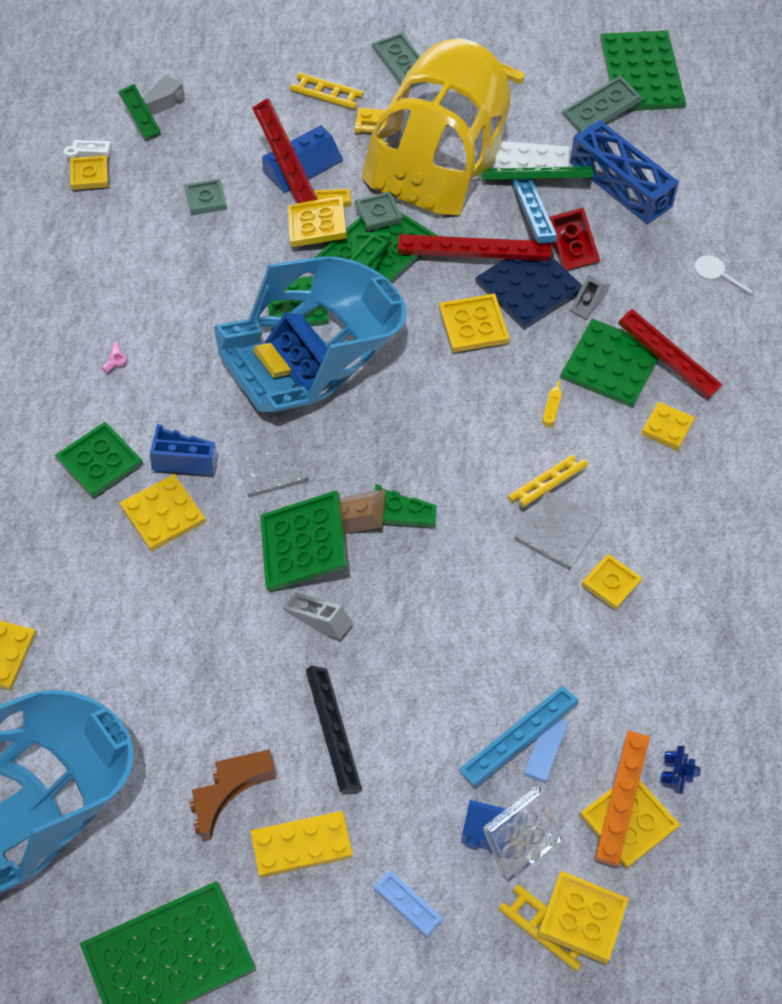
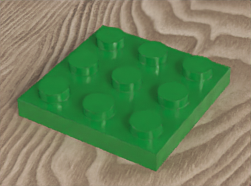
M313 276L298 278L285 288L284 291L311 290ZM293 299L271 301L267 306L268 315L282 317L285 312L291 313L303 301ZM321 305L316 306L304 316L311 327L329 324L327 309Z
M103 422L55 454L56 460L92 498L143 465L142 459L106 422Z

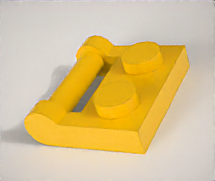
M358 108L355 134H361V132L373 133L378 120L385 110Z

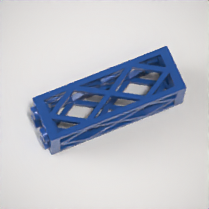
M598 120L573 137L570 163L573 166H592L593 177L588 178L645 224H650L673 208L679 181L604 122ZM608 142L617 143L621 156L615 155ZM632 154H634V155H635L637 158H639L641 161L635 160V158L633 157ZM592 161L598 162L605 175L596 174ZM631 167L634 168L637 175L631 170ZM642 169L651 170L656 183L649 182ZM610 170L616 174V177L612 175ZM606 183L611 184L614 189H612V188H611L609 185H607ZM626 188L632 189L639 202L629 200Z

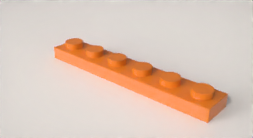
M630 730L627 731L595 861L615 867L619 866L650 736Z

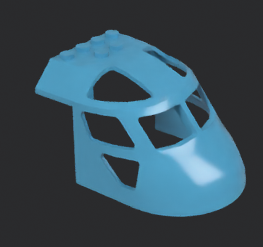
M316 257L270 264L267 267L249 319L215 325L214 330L219 357L258 411L276 412L312 404L330 396L393 338L406 320V305L399 291L388 279L372 268L353 260L340 257ZM314 272L311 290L284 291L285 288L303 274ZM284 299L301 300L303 302L291 313L302 314L303 317L316 306L321 305L331 311L346 326L328 343L320 337L328 350L309 391L304 386L292 388L298 385L290 375L273 378L253 352L256 345H262L261 336L263 331L260 327L275 328L282 318L273 316L259 317L271 301ZM350 334L355 338L353 341L342 342ZM359 356H361V359L357 362L355 366L348 369H344L354 360H356ZM334 380L326 393L319 395L326 385Z
M46 690L30 693L0 705V724L10 715L23 711L22 728L0 731V742L14 741L0 754V775L15 780L22 786L19 792L0 803V893L29 880L42 871L88 823L104 810L130 775L133 765V745L127 729L110 709L88 696L70 691ZM33 743H37L51 751L66 767V772L49 789L25 767L14 763V759ZM71 779H74L83 798V807L62 816L54 797ZM29 838L20 867L16 865L14 860L8 862L3 853ZM43 857H45L44 860L36 867V865L39 863V861H40Z

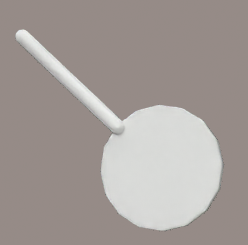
M706 255L700 257L695 262V271L700 277L714 280L722 276L749 294L753 293L749 288L724 274L725 266L719 258Z

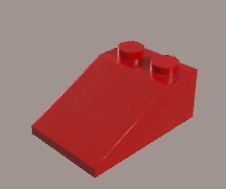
M584 207L549 217L557 234L556 242H551V245L560 264L567 271L600 262Z

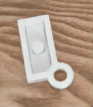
M74 140L72 147L64 149V155L67 158L107 155L108 158L111 143L107 141Z

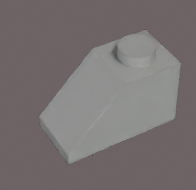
M587 275L570 310L588 319L602 302L610 284L595 276Z

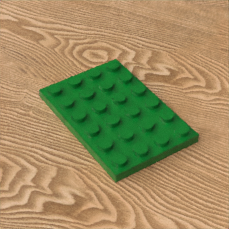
M668 30L600 34L609 82L621 75L641 96V101L626 111L680 109L686 107V100Z
M400 212L403 217L402 223L371 231L366 230L361 217H359L346 229L347 238L333 240L314 258L340 257L350 259L352 257L353 232L391 233L388 247L385 249L376 271L392 283L421 256L398 254L399 234L438 235Z
M217 881L79 943L102 1004H187L256 971Z

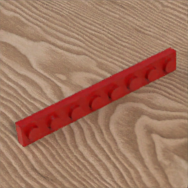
M399 234L398 254L550 261L551 242L543 244L537 243L535 240Z

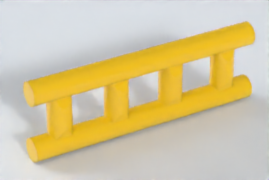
M300 72L297 75V79L301 80L299 84H291L290 91L354 110L357 108V103L353 101L356 97L363 98L364 91ZM307 83L317 85L314 90L305 88ZM325 87L333 91L328 95L322 93V89ZM342 92L349 94V96L345 100L337 97L338 94Z
M570 455L508 495L507 498L511 503L520 499L519 504L524 508L587 467L588 462L583 459L576 463V458Z
M517 884L513 892L518 897L511 906L503 902L498 910L577 972L582 966V963L577 960L580 953L570 950L568 953L558 944L537 936L539 932L537 927L544 918L547 906L521 885ZM525 903H528L537 910V913L530 921H527L518 914V911Z

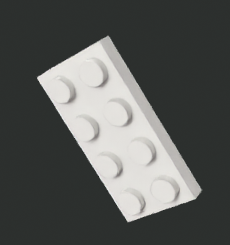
M500 141L495 168L568 167L569 146Z

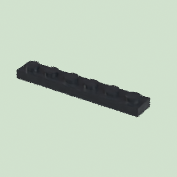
M311 665L306 669V674L337 785L341 793L358 794L362 791V786L327 668Z

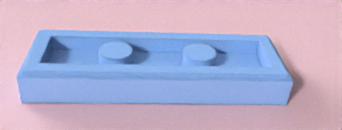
M560 719L537 738L524 771V776L546 783L569 721Z
M391 870L373 887V890L426 939L443 922V918Z

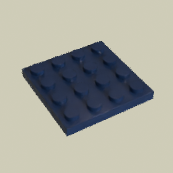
M552 256L550 261L503 259L475 277V282L487 294L495 293L499 306L523 330L577 296L582 287V284Z

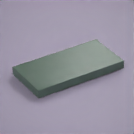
M403 32L372 43L373 50L401 86L406 74L420 57L418 52ZM427 82L411 84V88L425 84Z
M620 75L567 107L562 113L578 132H582L590 124H594L598 120L606 123L639 103L641 96Z

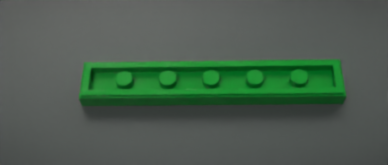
M592 166L488 168L482 172V180L593 177Z

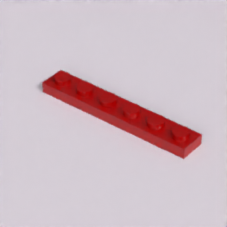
M266 98L252 107L255 116L297 203L315 201L318 198L270 99Z
M633 309L628 311L619 320L618 324L708 400L723 385Z

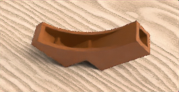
M270 749L216 761L217 770L212 771L215 784L192 789L193 798L189 799L191 813L196 812L198 820H194L193 823L196 835L201 834L202 842L212 840L213 830L220 814L237 795L252 786L276 779Z

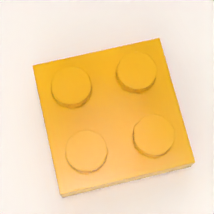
M107 155L70 158L71 190L108 187Z
M658 401L642 429L641 435L679 451L695 421V417Z
M607 554L582 581L581 586L614 610H617L638 587L643 578L613 556Z

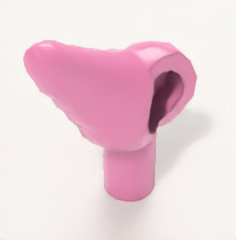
M114 342L109 355V361L102 367L105 373L110 372L114 367H122L126 363L127 358L122 354L118 342Z

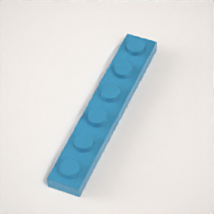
M512 179V185L537 243L556 242L557 234L532 179Z
M562 685L459 769L460 774L474 788L478 787L579 704L578 699Z

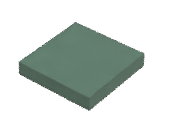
M220 179L184 184L191 216L227 210Z
M391 192L355 200V206L367 231L403 222V217Z

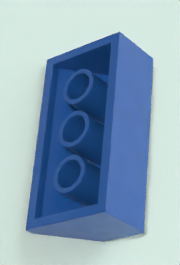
M322 125L290 141L309 180L343 162V158L332 135ZM273 151L262 156L263 173L284 194L290 191L291 188Z
M285 312L265 343H272L290 367L291 372L289 375L298 387L304 386L309 391L328 348L302 314Z

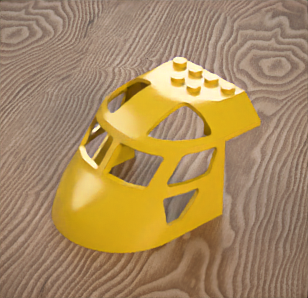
M448 39L429 47L412 65L373 130L361 176L363 180L373 189L383 193L391 192L393 197L434 213L461 215L470 180L494 165L510 108L509 82L503 67L496 57L483 46L465 39ZM428 82L443 86L433 102L408 98L411 84ZM450 89L469 98L478 108V113L471 128L456 113L440 105ZM405 109H408L411 113L399 148L396 150L389 147V143L382 140L400 130ZM499 116L497 128L491 137V118ZM447 125L452 126L463 141L466 152L465 171L452 170L433 163L440 139ZM483 127L482 152L474 166V142Z

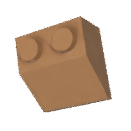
M384 489L349 495L341 499L344 534L382 527L385 501Z

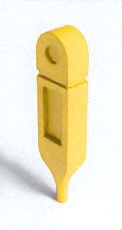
M499 62L508 80L517 84L524 82L525 75L523 72Z
M557 381L556 386L549 392L542 419V424L545 427H552L555 424L562 396L560 381Z

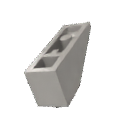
M165 75L143 97L152 116L174 107L184 98L183 83Z
M295 593L283 607L284 611L322 634L341 639L353 624L342 606L300 593Z

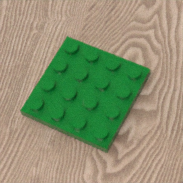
M592 318L563 368L560 379L633 408L659 358L630 333Z
M337 490L260 515L265 586L269 592L348 568L341 498Z

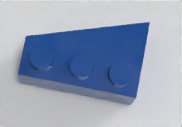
M157 424L150 450L151 469L153 471L214 475L217 461L215 443L193 435L187 437L181 435L178 430L170 431L164 429L163 425Z

